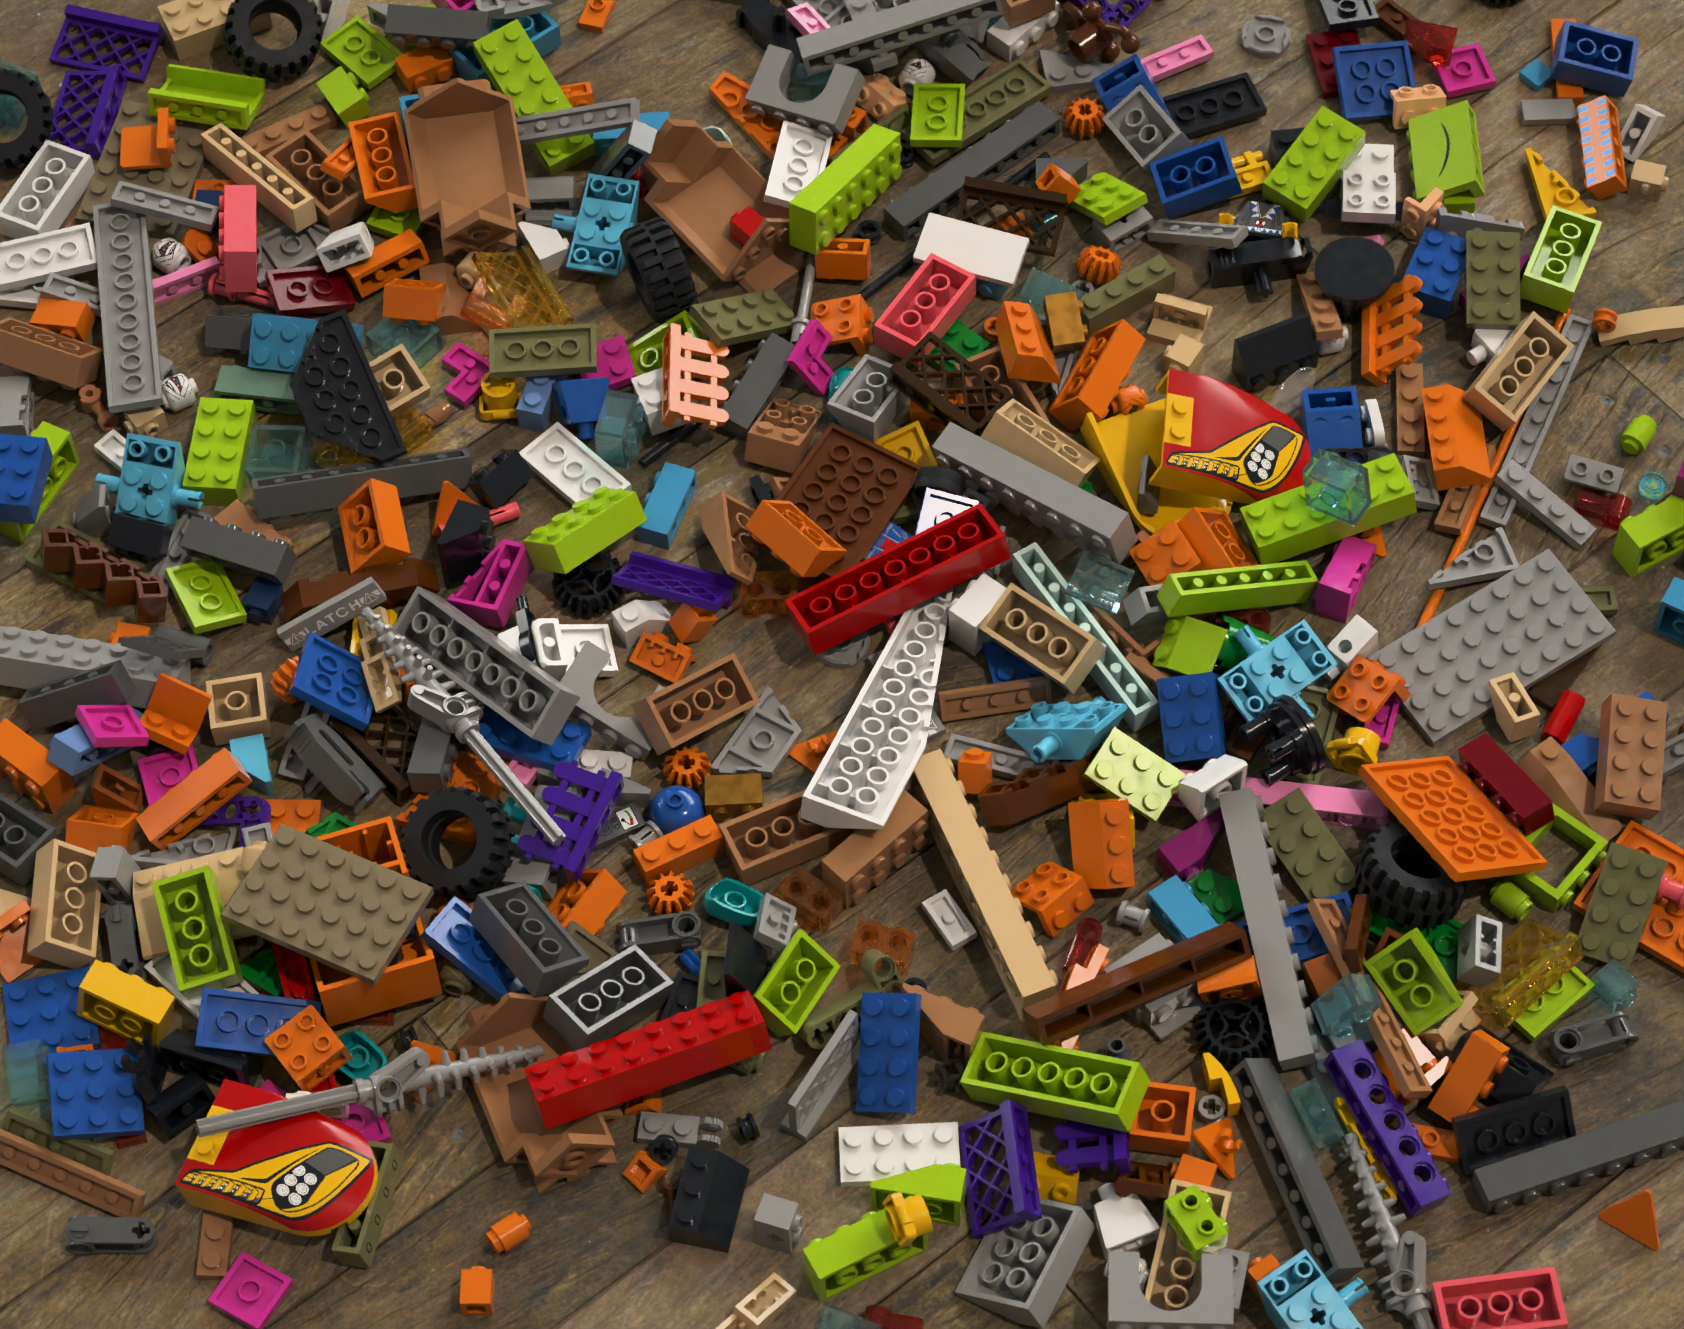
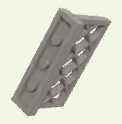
M849 1010L788 1102V1113L781 1122V1129L805 1142L808 1141L859 1063L858 1013Z

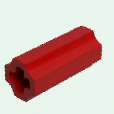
M1565 690L1562 693L1541 732L1540 740L1542 742L1551 736L1560 746L1565 743L1586 701L1581 694L1575 693L1572 690Z

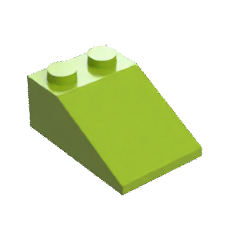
M686 310L627 346L637 376L662 368L663 337L670 323L681 325V335L687 332L691 333L693 338L707 340L703 329ZM691 355V359L709 362L708 358Z
M1417 927L1364 962L1368 971L1415 1037L1464 1004L1434 950Z
M954 1163L934 1164L872 1181L870 1185L871 1211L878 1212L884 1209L882 1202L890 1194L901 1192L903 1198L920 1194L927 1206L932 1222L960 1226L966 1197V1169Z

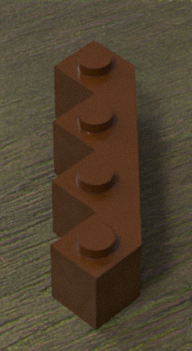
M70 528L42 529L40 557L43 572L71 571L74 589L102 588L105 606L133 605L137 623L165 622L167 594L164 580L155 574L150 577L141 572V567L125 558L119 560L109 554V549L96 542L90 541L87 543L78 538V533Z
M413 557L403 559V564L387 567L386 563L364 567L365 572L348 575V571L328 574L325 575L326 580L311 583L309 578L298 580L281 595L286 622L292 621L371 576L385 592L387 600L371 609L381 606L389 610L401 599L409 601L417 586L437 594L440 592L435 564Z
M1102 744L1082 760H1054L1049 766L1024 768L1014 781L988 783L977 796L987 827L999 826V828H1006L1012 826L1014 823L1047 811L1058 804L1098 788L1099 786L1082 775Z

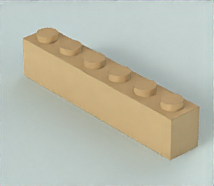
M220 123L200 134L205 158L236 184L256 185V200L296 233L318 221L314 198L225 125Z

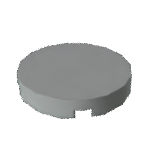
M1273 15L1255 16V19L1246 21L1241 29V44L1244 50L1250 55L1261 59H1271L1282 55L1287 51L1291 42L1289 26L1287 27L1281 18Z
M864 631L818 654V657L824 664L832 668L848 669L862 663L869 654V634L867 631Z

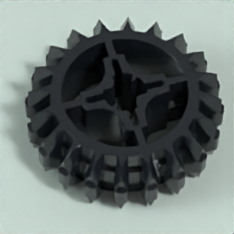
M600 551L566 574L554 572V579L552 581L554 597L556 600H559L561 608L567 607L569 614L577 611L579 618L584 613H588L590 618L596 612L602 616L604 609L612 612L613 604L620 605L621 597L625 594V588L611 584V579L623 567L620 566L617 558L612 559L609 552L602 555Z
M1228 993V998L1223 1001L1216 996L1214 1004L1207 1002L1204 1005V1010L1198 1012V1020L1194 1022V1029L1196 1031L1194 1032V1040L1198 1042V1052H1209L1219 1063L1225 1064L1226 1071L1230 1069L1231 1065L1237 1066L1245 1058H1263V1054H1267L1270 1051L1269 1044L1273 1042V1035L1271 1033L1268 1012L1262 1013V1003L1253 1006L1254 1000L1252 997L1247 1001H1243L1242 995L1232 999ZM1213 1023L1218 1026L1217 1030L1220 1032L1216 1040L1210 1032V1027ZM1250 1025L1255 1028L1257 1033L1254 1041L1249 1038L1250 1034L1247 1032Z

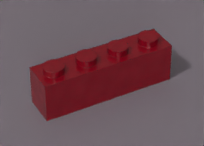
M1487 733L1482 734L1458 749L1460 759L1458 766L1467 776L1474 780L1476 786L1483 793L1490 797L1491 802L1507 815V819L1526 836L1555 820L1552 800Z

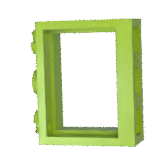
M1553 804L1555 820L1526 836L1524 834L1523 836L1536 848L1552 828L1555 827L1589 850V852L1557 889L1532 872L1501 877L1509 880L1525 894L1555 913L1561 905L1565 907L1571 902L1575 894L1573 891L1578 886L1582 888L1591 877V870L1594 867L1598 868L1607 856L1606 849L1609 841Z

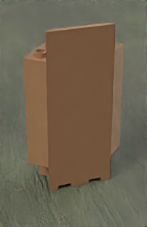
M455 78L446 84L422 86L417 89L419 100L403 110L420 222L440 229L444 256L454 255V252L459 249L469 248L470 252L491 250V245L498 244L505 245L506 248L517 247L515 217L531 209L513 98L491 90L490 81L486 79L465 81L462 78Z
M666 119L656 133L652 153L643 163L646 169L638 179L649 190L644 200L655 212L665 219V222L723 282H738L748 293L771 288L775 291L805 270L807 256L801 249L790 245L789 208L763 202L768 181L728 141H714L696 121ZM750 206L764 219L744 247H742L729 235L730 219L737 211H743L746 207Z
M529 991L525 994L510 992L503 995L500 1001L497 1000L471 1010L466 1015L470 1028L456 1045L459 1053L460 1049L466 1048L469 1058L479 1057L480 1047H485L486 1054L489 1055L497 1053L498 1046H503L504 1051L516 1050V1045L519 1044L522 1045V1048L532 1047L536 1043L542 1045L544 1055L533 1058V1062L528 1063L527 1060L516 1063V1068L512 1070L509 1068V1065L499 1067L498 1076H492L490 1070L481 1072L480 1083H474L472 1075H469L504 1162L527 1164L537 1190L541 1194L551 1190L550 1187L561 1179L566 1178L567 1183L589 1175V1169L594 1166L606 1165L609 1167L617 1164L618 1161L612 1149L615 1143L609 1129L623 1117L619 1105H615L546 1130L533 1100L524 1069L538 1062H545L575 1050L543 1018L548 1000L546 994L534 998Z

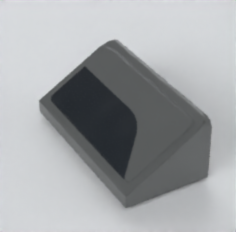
M1144 454L1142 459L1136 509L1140 513L1157 514L1160 487L1149 485V479L1157 470V466L1148 454Z

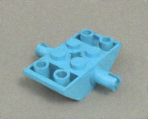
M589 173L579 215L572 217L554 214L553 218L555 219L552 220V229L574 233L566 266L567 269L619 276L626 266L620 244V235L625 229L636 225L640 189L639 181Z
M127 433L121 476L116 477L98 473L95 480L106 483L94 484L95 488L100 484H106L108 492L118 494L115 513L126 512L174 525L173 529L177 523L179 505L201 509L203 502L193 499H204L203 492L182 489L185 464L181 442ZM148 489L152 490V495L148 494Z
M1305 619L1267 645L1260 643L1249 628V625L1237 631L1233 636L1236 637L1247 652V659L1220 676L1216 681L1244 719L1249 722L1258 717L1261 711L1268 708V705L1272 703L1274 698L1282 694L1293 698L1312 719L1315 714L1312 713L1300 697L1301 692L1338 664Z
M1096 696L1091 702L1085 701L1079 704H1069L1067 701L1047 704V702L1042 701L1033 704L1028 712L1016 717L1015 722L1005 730L1007 735L1029 752L1031 758L1037 763H1042L1045 760H1082L1104 742L1113 727L1117 728L1128 708L1126 704H1114L1113 701H1106L1102 696Z
M1306 1249L1256 1283L1266 1313L1277 1329H1363L1350 1311L1349 1306L1369 1294L1367 1286L1365 1285L1355 1292L1354 1290L1364 1283L1359 1277H1356L1351 1283L1337 1292ZM1312 1316H1315L1318 1322L1313 1324L1310 1319Z

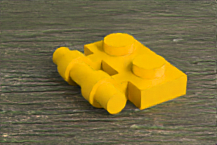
M1247 151L1242 153V156L1231 159L1234 168H1238L1235 171L1243 193L1227 198L1228 200L1263 190V182L1272 169L1267 160L1262 161L1263 154L1261 151L1253 153Z

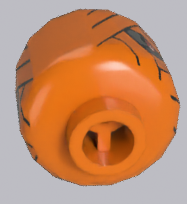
M1135 384L1119 387L1120 392L1110 402L1108 413L1111 416L1119 414L1129 415L1143 409L1148 404L1145 391Z

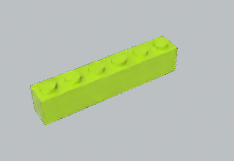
M1303 560L1173 573L1168 575L1156 596L1167 616L1174 617L1305 603L1319 580L1308 561Z

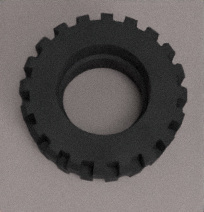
M235 0L229 7L225 21L224 41L227 42L226 50L229 55L234 56V64L237 67L242 65L244 67L243 72L248 76L254 73L258 78H271V82H279L281 77H284L286 81L294 78V74L301 75L304 73L307 66H311L315 60L323 35L321 14H317L318 7L314 1L309 2L308 0ZM265 13L280 14L294 25L297 31V39L293 45L285 49L272 50L265 48L252 37L249 30L251 21Z
M0 68V95H10L20 100L28 116L26 128L17 139L7 143H0V169L17 168L18 165L29 164L43 146L45 140L51 141L49 137L51 132H54L55 124H53V117L55 116L48 95L45 94L43 89L33 79L19 71Z
M654 217L627 228L621 233L620 244L631 278L647 312L655 322H667L684 310L689 312L691 305L698 304L697 291L685 256L665 219Z
M453 786L444 787L442 792L438 790L430 792L428 800L421 798L416 803L417 810L415 812L410 811L406 818L409 819L407 827L403 826L401 835L405 836V840L400 842V848L402 852L406 853L404 857L406 867L412 869L409 871L411 878L433 887L435 894L447 898L456 896L462 900H465L466 897L471 899L477 898V895L481 894L480 891L488 892L494 889L493 883L495 881L501 882L506 876L503 871L506 867H511L513 860L509 859L510 853L516 850V843L511 842V837L515 836L514 827L507 824L511 820L508 813L501 810L502 806L497 801L489 798V796L461 786L458 788ZM468 817L476 829L477 842L475 850L463 865L455 869H448L440 856L442 835L451 823L460 818Z
M1396 821L1378 827L1369 835L1355 870V883L1359 894L1368 895L1370 908L1372 910L1376 909L1378 915L1382 918H1389L1393 920V923L1400 926L1401 924H1406L1408 928L1423 926L1424 929L1435 927V924L1440 926L1453 919L1460 909L1471 883V880L1461 882L1452 880L1445 870L1432 859L1426 849L1415 840L1407 828ZM1405 871H1409V872L1415 873V874L1421 876L1422 878L1413 876V875H1411V874H1409V873H1407V872H1405Z

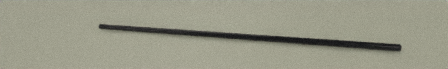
M1043 152L1037 158L1051 157L1047 152ZM1036 158L1004 183L1018 185L1033 174L1036 167ZM977 202L969 208V211L973 212L982 207L981 203ZM915 250L857 294H861L865 301L916 263L913 262ZM693 421L683 425L639 459V463L642 467L646 468L704 423Z

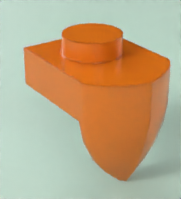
M190 229L184 232L180 243L188 250L189 256L196 263L212 258L219 252V246L202 229Z

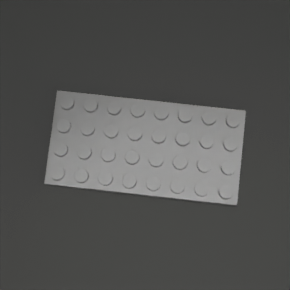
M1547 549L1372 654L1367 660L1372 661L1373 659L1379 662L1387 672L1391 674L1395 672L1406 680L1405 686L1411 695L1405 703L1400 700V706L1433 747L1494 710L1488 686L1489 680L1514 672L1524 689L1527 690L1540 680L1614 637L1616 630L1551 550Z

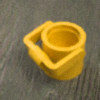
M489 372L486 373L481 381L483 395L479 396L480 418L482 420L518 418L516 407L522 392L517 394L515 378L490 379Z
M1352 727L1345 731L1343 738L1329 741L1325 753L1336 769H1342L1350 774L1358 775L1357 773L1361 765L1377 763L1381 739L1378 734L1367 728Z
M897 1192L888 1195L882 1202L889 1228L899 1248L907 1247L918 1236L933 1231L927 1206L920 1194L904 1199L902 1193Z

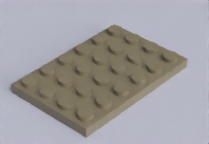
M123 100L95 168V173L90 180L75 217L77 224L90 223V227H94L93 206L111 203V197L119 180L192 199L195 180L200 179L207 161L200 134L213 128L215 125L175 119L176 133H173V138L175 139L176 153L172 155V167L123 170L120 166L121 130L124 127L157 125L158 116L149 115L148 104ZM147 215L149 237L160 239L169 237L176 240L182 224Z
M281 824L221 913L223 921L376 986L434 895V890L429 885Z

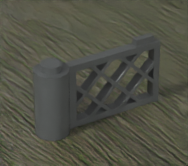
M160 625L157 629L155 628L151 635L125 636L118 639V643H121L120 646L169 660L191 658V662L204 666L208 665L211 661L215 649L213 639L165 625Z

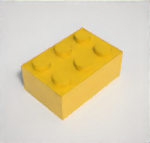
M96 959L79 986L77 1015L127 1039L133 1037L135 1042L140 1045H144L142 1042L144 1034L150 1033L153 1040L152 1045L159 1047L160 1041L164 1039L172 1025L175 996L165 988L154 987L137 975H129L120 971L111 963H103Z

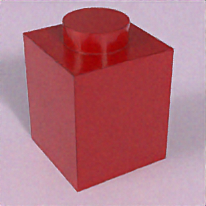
M750 206L746 207L743 211H737L730 219L729 235L744 247L764 218Z

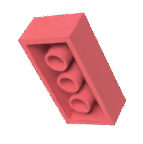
M224 185V196H219V211H224L219 212L220 265H224L219 266L220 282H225V292H257L256 185Z
M931 253L874 324V344L903 359L929 331L941 339L976 295V275ZM929 342L924 347V355H929L935 345ZM910 362L918 367L921 365V362Z
M1555 1266L1433 1282L1429 1296L1436 1329H1567L1568 1326Z

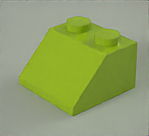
M1185 615L1170 617L1165 625V632L1160 645L1155 650L1152 666L1174 677L1212 672L1228 630Z

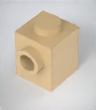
M1181 333L1173 346L1169 345L1163 354V359L1165 360L1164 371L1167 372L1169 369L1194 373L1203 361L1204 344Z
M160 406L123 411L126 419L123 424L128 433L155 437L159 432L169 427L165 413Z

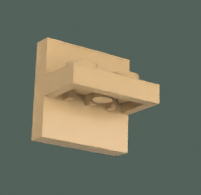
M1157 293L1154 301L1153 319L1147 331L1146 339L1173 346L1182 333L1198 342H1202L1213 313V306L1165 293Z
M1458 991L1464 1004L1417 1035L1421 1042H1425L1439 1060L1445 1056L1449 1058L1460 1037L1475 1028L1481 1021L1472 1009L1479 1000L1472 991Z

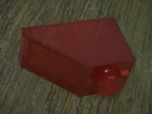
M1407 19L1404 40H1408L1410 47L1424 63L1449 68L1458 28Z

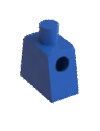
M609 377L564 380L552 383L563 425L577 424L579 440L595 438L593 423L606 421Z

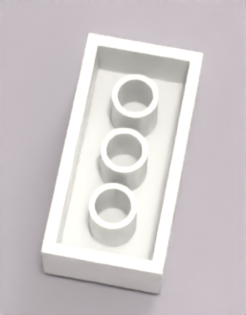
M46 139L43 146L35 154L0 204V233L14 239L58 230L87 189L95 173L91 155Z

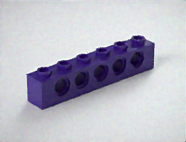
M1360 1039L1331 1051L1323 1065L1411 1218L1441 1206L1451 1194L1448 1182L1438 1172L1431 1153L1425 1149L1419 1139L1416 1127L1406 1117L1401 1101L1395 1098L1389 1087L1387 1077L1380 1072L1374 1062L1371 1050ZM1355 1073H1359L1364 1079L1359 1078ZM1370 1098L1376 1100L1378 1104L1373 1103ZM1385 1124L1390 1125L1393 1130L1388 1129ZM1399 1149L1404 1150L1408 1156L1402 1154ZM1414 1175L1419 1176L1423 1182L1417 1180Z

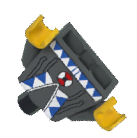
M1263 197L1261 202H1247L1244 209L1239 210L1234 215L1227 213L1219 214L1218 224L1243 225L1247 227L1249 235L1241 243L1285 237L1298 238V224L1292 222L1289 216L1284 215V207L1273 204Z

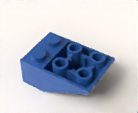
M1137 54L1132 55L1092 79L1108 112L1141 84L1172 119L1147 66Z
M1356 386L1302 390L1299 410L1303 433L1306 436L1311 452L1310 474H1324L1316 466V458L1321 451L1327 448H1363ZM1340 453V459H1331L1330 454H1327L1326 458L1322 459V463L1327 464V468H1331V465L1334 463H1341L1340 468L1345 469L1343 466L1344 453ZM1353 453L1349 456L1348 462L1351 467H1356L1363 464V458L1360 454Z

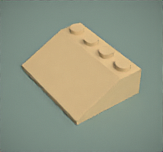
M244 847L133 872V900L144 960L170 955L152 882L208 865L216 873L224 907H226L246 877L240 871ZM229 924L233 940L255 935Z

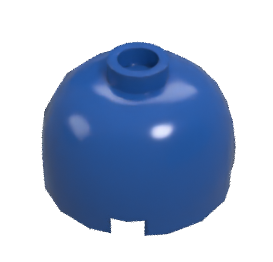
M672 785L658 792L651 801L649 808V820L659 827L663 835L706 816L700 796L694 790L679 785Z

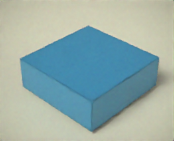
M1535 59L1519 71L1518 76L1536 92L1553 80L1550 78L1551 69L1539 59Z

